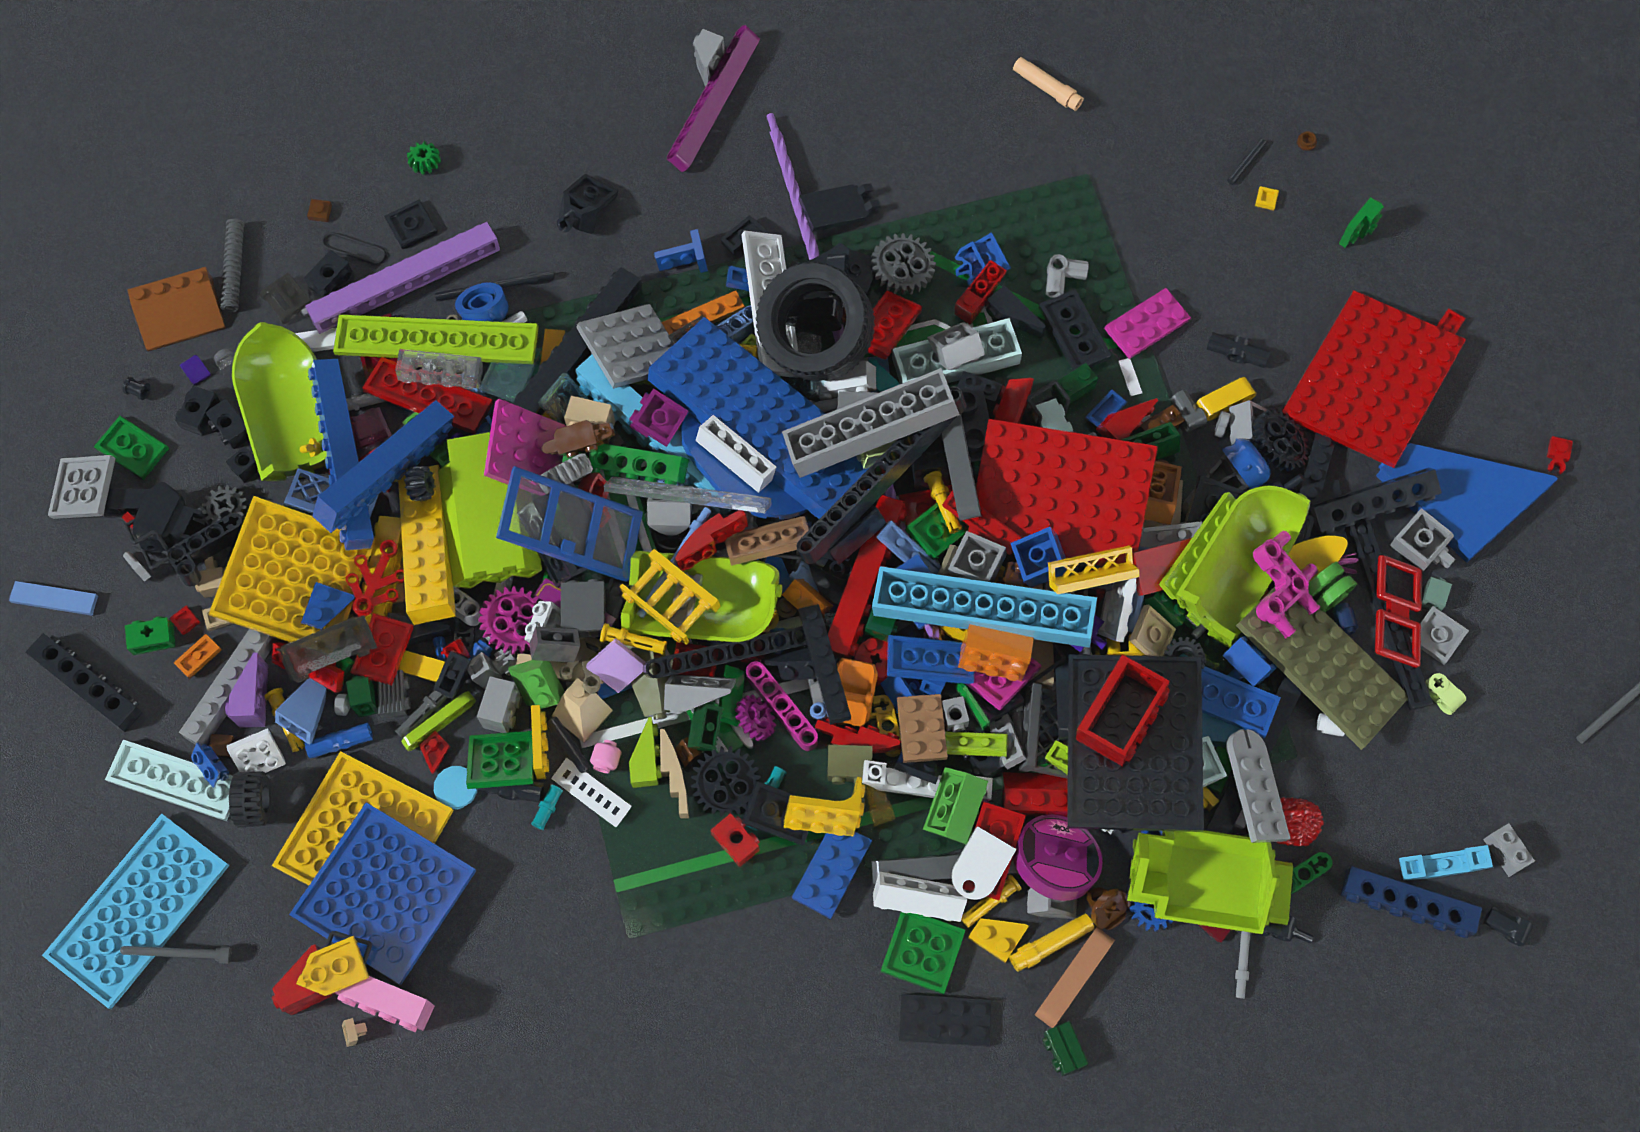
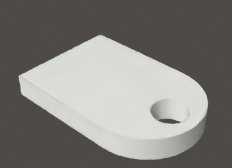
M977 826L953 867L952 883L959 894L968 899L976 900L986 897L995 888L1016 849ZM966 880H972L975 884L974 890L970 893L964 892L962 888Z

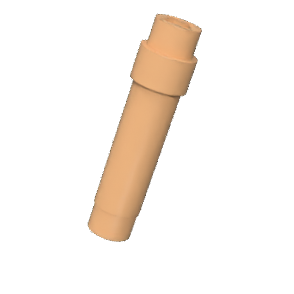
M1020 57L1014 64L1013 70L1054 97L1064 107H1069L1076 111L1081 106L1084 98L1077 94V91L1069 85H1064L1023 57Z

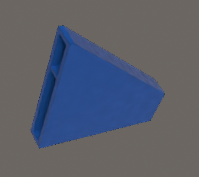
M1412 443L1407 445L1395 468L1381 463L1378 467L1380 471L1376 475L1384 482L1428 467L1435 469L1442 493L1435 495L1436 498L1430 501H1423V499L1416 501V505L1409 508L1415 514L1422 508L1450 530L1454 537L1447 545L1466 563L1544 494L1558 479L1556 476ZM1418 483L1412 487L1413 494L1419 491ZM1395 490L1393 493L1399 497V491Z

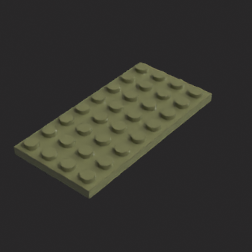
M1275 587L1266 596L1273 593L1275 591ZM1296 601L1284 612V616L1296 629L1291 636L1285 639L1274 624H1269L1258 618L1256 614L1258 603L1236 627L1362 750L1408 699L1405 690L1320 609L1309 615L1305 608Z

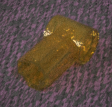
M864 784L873 825L877 826L895 820L892 805L887 800L885 791H880Z

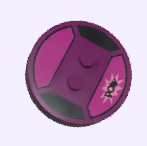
M1052 814L1038 816L1029 821L1020 832L1015 848L1016 851L1013 855L1014 863L1021 878L1037 893L1054 900H1074L1085 895L1099 878L1103 862L1096 840L1087 829L1067 828V817Z

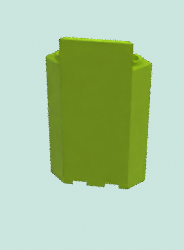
M490 432L447 440L450 462L438 470L452 581L455 587L471 589L482 581L501 583L511 576L530 578L542 571L541 559L536 551L496 538L508 485L484 476ZM518 489L509 528L510 531L527 537L528 535L516 513L532 501L531 493Z

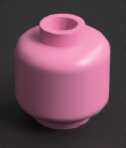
M604 740V743L601 742L595 745L590 762L594 765L593 769L607 774L610 771L616 770L622 753L616 747L617 743L611 740Z

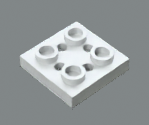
M269 729L252 734L251 736L249 735L244 739L227 745V751L239 772L264 771L266 773L286 764Z

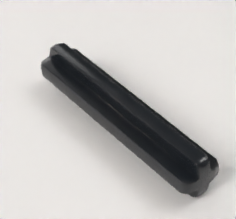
M557 717L551 718L547 722V726L580 773L588 771L591 767L590 763Z

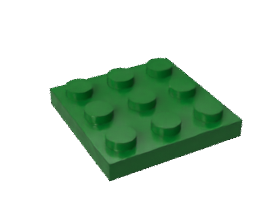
M532 731L469 736L467 789L533 784Z
M901 912L881 972L944 995L965 930L923 915Z

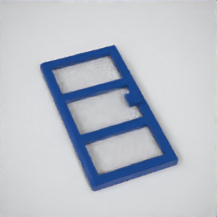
M513 466L496 538L626 582L630 578L631 557L635 553L643 511Z

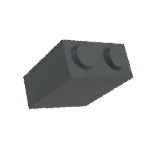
M591 579L588 582L569 580L566 583H561V628L578 629L579 638L600 637L603 625L606 623V588L604 581Z

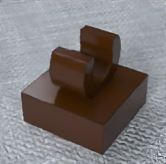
M689 737L682 739L675 748V752L684 767L692 765L703 753L701 750L687 747Z

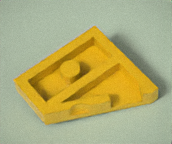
M980 918L968 939L1006 963L1029 926L1021 923Z

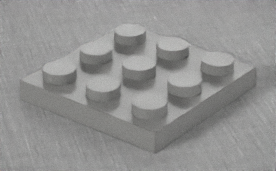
M111 455L60 459L48 516L53 519L103 516L116 458Z

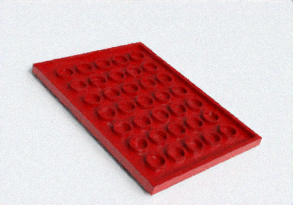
M1354 290L1282 411L1283 416L1289 414V419H1294L1295 423L1395 468L1466 339Z
M989 419L976 485L979 505L1023 538L1051 527L1059 537L1066 559L1124 546L1132 547V553L1137 552L1141 542L1158 446ZM969 526L968 532L987 539ZM1126 553L1119 554L1114 562L1117 564L1125 563ZM1100 558L1095 565L1104 566L1108 560Z

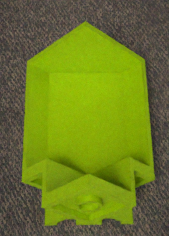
M1205 830L1203 832L1163 831L1162 836L1138 833L1137 839L1133 840L1134 856L1133 860H1131V883L1127 901L1153 904L1155 918L1263 934L1264 928L1269 925V922L1288 925L1293 864L1276 861L1275 850H1272L1271 842L1251 843L1250 837Z

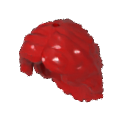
M1281 798L1280 801L1291 839L1276 843L1308 846L1322 832L1321 827L1324 825V821L1322 820L1321 810L1318 805L1305 799Z

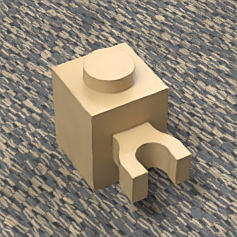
M213 556L204 560L206 570L199 571L202 576L201 581L195 585L197 592H200L204 598L216 595L225 572L222 567L217 568V561L214 560Z

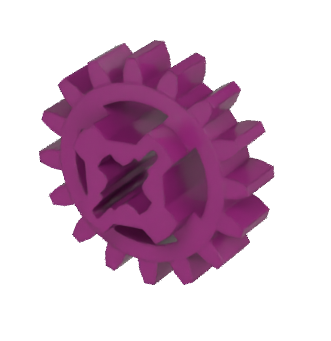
M754 694L746 695L736 703L738 707L735 708V711L738 715L735 718L740 720L739 727L744 729V733H750L751 739L755 737L757 741L765 740L775 732L773 728L776 727V724L772 722L775 716L770 714L772 709L768 708L767 702H761V697L755 698Z

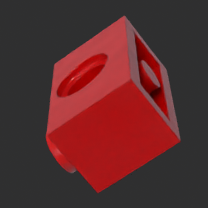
M730 813L711 829V834L734 862L741 867L760 851L758 845L760 841L752 832L750 834L747 833L744 829L746 825L742 824L739 816L734 817ZM739 834L743 837V840L737 844L731 841L732 836Z

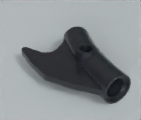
M821 557L816 563L808 564L812 578L819 593L831 603L839 606L853 565L845 562L838 565L833 560Z

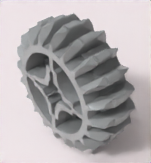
M581 453L544 472L541 476L564 484H570L591 473L593 470L592 463L585 454ZM539 484L545 495L550 493L551 487Z

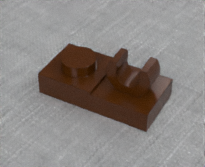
M1171 405L1143 422L1139 429L1144 432L1171 422L1177 428L1185 420L1180 415L1181 413L1178 409Z

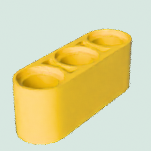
M1242 377L1203 396L1195 405L1204 411L1207 421L1219 417L1222 411L1229 412V407L1253 399L1256 396V392L1247 378Z

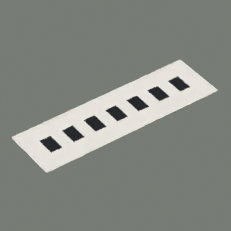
M568 758L564 760L551 778L615 827L618 826L632 807L587 772L580 773L574 763Z

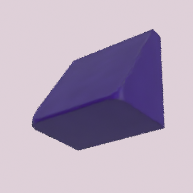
M194 355L180 364V367L194 386L211 375L198 355Z

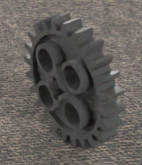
M902 233L901 238L894 234L893 239L887 236L885 242L881 240L879 246L875 247L871 257L872 273H877L875 280L881 279L880 286L887 284V291L894 288V294L901 290L902 295L905 294L906 290L912 294L914 289L920 292L921 286L926 288L927 283L931 282L936 262H933L935 256L929 255L931 248L925 249L926 242L920 244L919 237L915 241L912 240L911 234L908 238H905L904 233Z

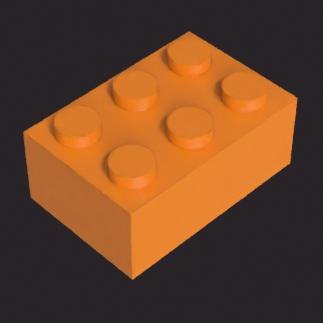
M969 624L961 645L958 668L969 672L985 673L988 676L1004 677L1011 681H1022L1031 661L1034 638Z

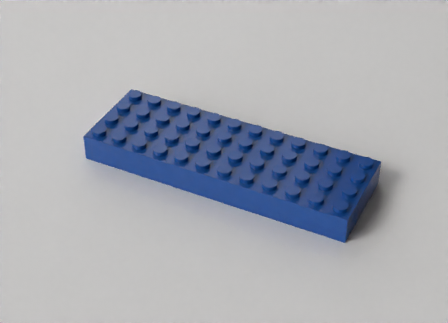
M705 317L649 367L648 381L671 400L687 409L688 413L697 421L703 424L714 415L773 463L777 468L772 482L818 519L869 469H864L862 463L854 456L800 478L792 464L782 431L825 415V413Z

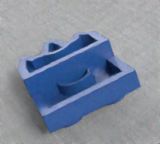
M992 232L976 242L972 241L963 246L955 256L956 260L963 262L956 269V276L969 274L968 285H971L990 260L1005 270L1011 269Z

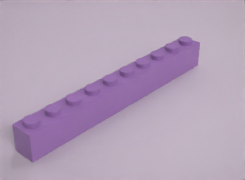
M485 222L466 232L459 233L453 238L442 241L429 249H425L414 256L405 258L401 262L388 266L375 274L368 275L366 278L351 283L323 298L314 300L310 304L305 305L318 333L321 334L337 326L339 315L360 316L499 251L498 240L489 224Z

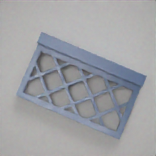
M298 468L283 506L313 516L315 504L312 501L317 500L318 495L322 493L319 485L325 484L330 486L329 478ZM299 476L309 479L311 483L302 486L298 480ZM314 487L318 494L309 497L305 490ZM301 492L305 499L300 500L292 497V495ZM377 498L372 504H367L370 517Z

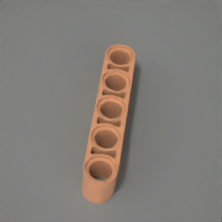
M1096 927L1035 1013V1016L1051 1028H1054L1115 940Z

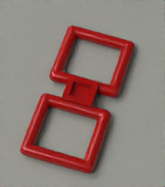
M1380 555L1378 557L1377 597L1386 601V611L1379 609L1376 612L1375 653L1418 668L1421 664V624L1409 619V610L1420 612L1422 609V570L1391 557ZM1386 565L1414 575L1413 602L1386 592ZM1385 620L1412 629V657L1384 648Z

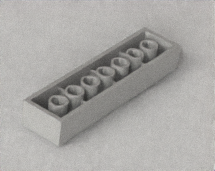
M942 368L782 431L792 464L801 478L960 414Z

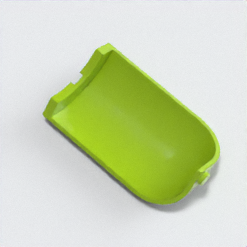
M266 322L256 324L239 343L232 365V380L261 481H285L287 476H294L298 468L314 474V470L324 466L326 468L325 458L327 453L322 449V439L324 438L323 433H319L318 428L320 417L315 413L316 398L312 397L313 381L309 380L308 369L312 367L313 360L317 359L310 347L294 332ZM310 438H315L321 446L320 454L310 457L309 452H300V447L309 444Z
M1261 486L1243 493L1234 501L1176 594L1180 608H1186L1189 612L1187 617L1196 626L1203 625L1209 630L1207 634L1228 648L1235 643L1241 633L1236 625L1260 602L1273 581L1267 572H1264L1254 560L1253 551L1266 540L1273 539L1281 531H1287L1291 536V540L1282 549L1288 555L1306 520L1310 500L1301 493L1296 494L1282 487Z
M635 551L631 557L630 586H633L651 567L650 552ZM660 553L669 561L674 556L673 553ZM714 556L700 561L691 569L684 570V572H688V575H703L701 587L718 599L721 605L716 613L711 609L705 610L687 630L685 635L689 639L741 642L758 636L769 625L775 611L777 597L782 595V584H779V571L774 566L757 560L731 566L728 557ZM663 571L657 572L637 596L645 601ZM673 584L653 607L659 614L662 615L672 604L677 584ZM699 599L696 600L694 609L699 605ZM627 601L625 602L621 612V629L626 628L628 632L638 635L671 637L669 635L671 632L648 613L644 619L639 617L637 612L640 607L636 603L630 604Z

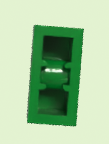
M158 616L150 621L137 620L133 621L132 624L125 625L127 650L133 655L176 647L174 625L167 617Z

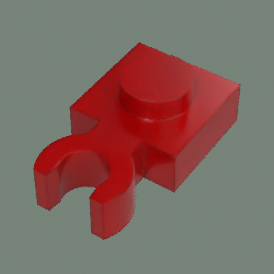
M1555 436L1550 438L1547 458H1551L1552 461L1548 465V471L1551 472L1554 465L1559 467V474L1564 472L1566 469L1565 462L1570 460L1573 441Z

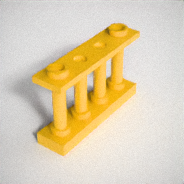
M653 549L649 553L651 567L631 589L627 588L624 584L620 586L623 592L622 597L630 604L636 603L671 632L669 635L678 643L682 641L687 645L690 642L687 635H685L687 630L705 610L711 609L716 613L721 605L718 599ZM664 571L667 574V579L647 602L637 596L657 572ZM679 583L684 587L682 589L683 592L662 615L659 614L653 607L673 584ZM695 596L699 599V605L678 628L669 622L670 618L689 597Z

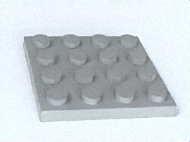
M650 304L582 321L577 324V330L613 389L648 379L649 367L674 345L673 340Z

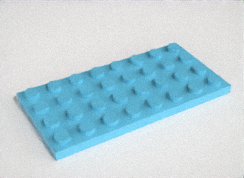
M161 813L42 956L108 1009H112L155 957L123 955L120 953L121 947H163L230 865Z

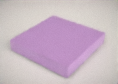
M615 638L587 663L586 668L593 674L598 675L603 682L619 693L643 672L645 661Z

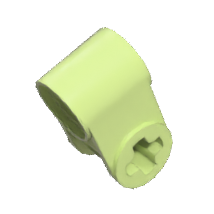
M1434 674L1425 681L1431 699L1448 715H1452L1466 701L1465 694L1443 674Z

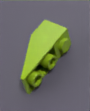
M648 717L629 761L630 779L633 788L659 785L658 778H662L661 765H657L656 757H660L659 744H655V737L658 736L657 723L653 724L652 717Z

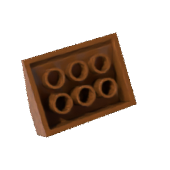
M206 267L127 289L131 307L147 351L226 329L213 278Z
M1155 461L1145 515L1146 520L1171 525L1177 505L1181 466Z

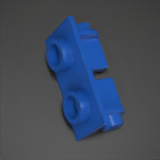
M197 742L191 755L192 761L200 769L204 778L215 788L218 780L225 781L229 778V771L221 761L213 763L218 761L219 758L211 746L206 744L201 746Z

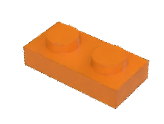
M205 634L181 655L174 664L191 679L222 649Z

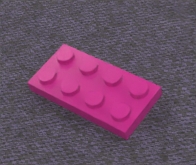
M1165 288L1107 324L1104 329L1128 359L1189 322L1191 317L1169 290Z

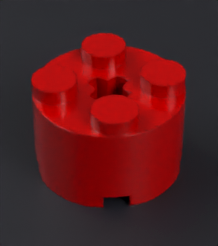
M869 638L858 647L854 660L871 664L876 660L879 661L875 665L878 673L877 687L888 677V642L877 638Z

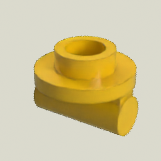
M310 438L309 444L300 447V452H309L310 457L316 456L321 452L320 443L315 438Z

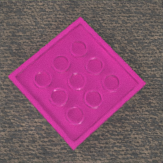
M498 399L495 401L484 476L508 485L513 466L541 475L563 463V455L545 454L542 446L545 442L554 439L556 429L566 427V425ZM521 477L519 489L539 497L545 495L539 487V483Z

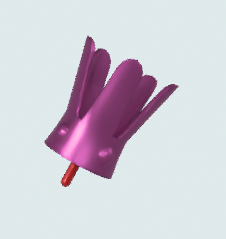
M1356 553L1342 556L1338 563L1346 565L1358 562L1357 558H1343L1355 555ZM1342 567L1346 573L1357 574V571L1354 569Z

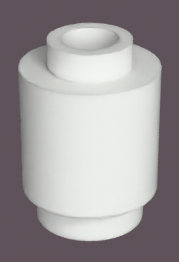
M1324 713L1319 714L1317 730H1321L1325 734L1344 736L1345 733Z

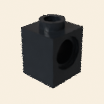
M245 446L226 461L229 468L243 483L258 472L253 451H249ZM245 461H250L247 465L242 466Z

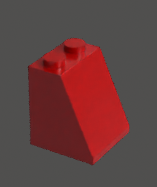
M317 945L310 946L272 988L274 996H272L273 1003L282 1012L294 1015L336 995V993L324 996L296 984L307 964L309 955L321 949Z

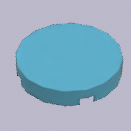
M451 766L438 774L434 782V793L440 803L452 809H461L474 800L477 790L467 789V768Z

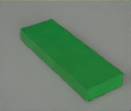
M725 665L722 668V678L736 679V683L730 694L719 699V707L724 709L721 711L723 714L720 721L737 727L740 720L735 718L738 715L735 708L738 707L736 703L743 698L745 671Z

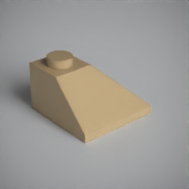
M577 678L562 695L552 717H557L566 729L585 743L613 710L597 693L590 694L585 691L583 682Z

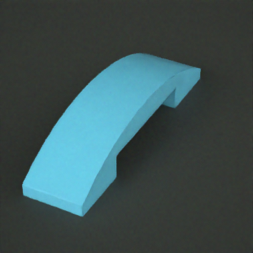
M1488 845L1433 855L1399 858L1403 880L1451 876L1493 867Z

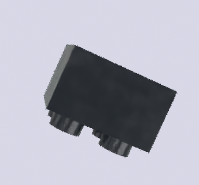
M982 385L960 388L967 404L961 416L975 483H977L976 480L979 474L988 420L990 419ZM942 434L909 467L914 492L930 489L928 483H925L923 478L933 471H941V479L944 486L952 485Z

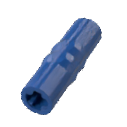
M369 723L341 729L313 739L310 745L305 742V749L310 759L338 752L341 749H348L351 746L373 740L372 730Z

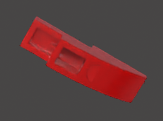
M740 509L724 519L718 513L702 524L680 548L675 557L677 567L684 571L691 569L700 561L710 558L716 553V544L724 542L728 537L740 533L748 527L746 513Z
M279 642L273 643L272 663L298 678L310 677L335 693L343 690L344 671L336 667L335 660L299 646Z
M828 719L824 721L817 720L815 725L818 732L833 737L831 742L833 745L872 746V753H886L902 749L899 736L892 733L887 735L881 734L878 728L870 725L867 728L860 726L858 734H856L857 730L845 726L843 729L837 727V723L830 725Z

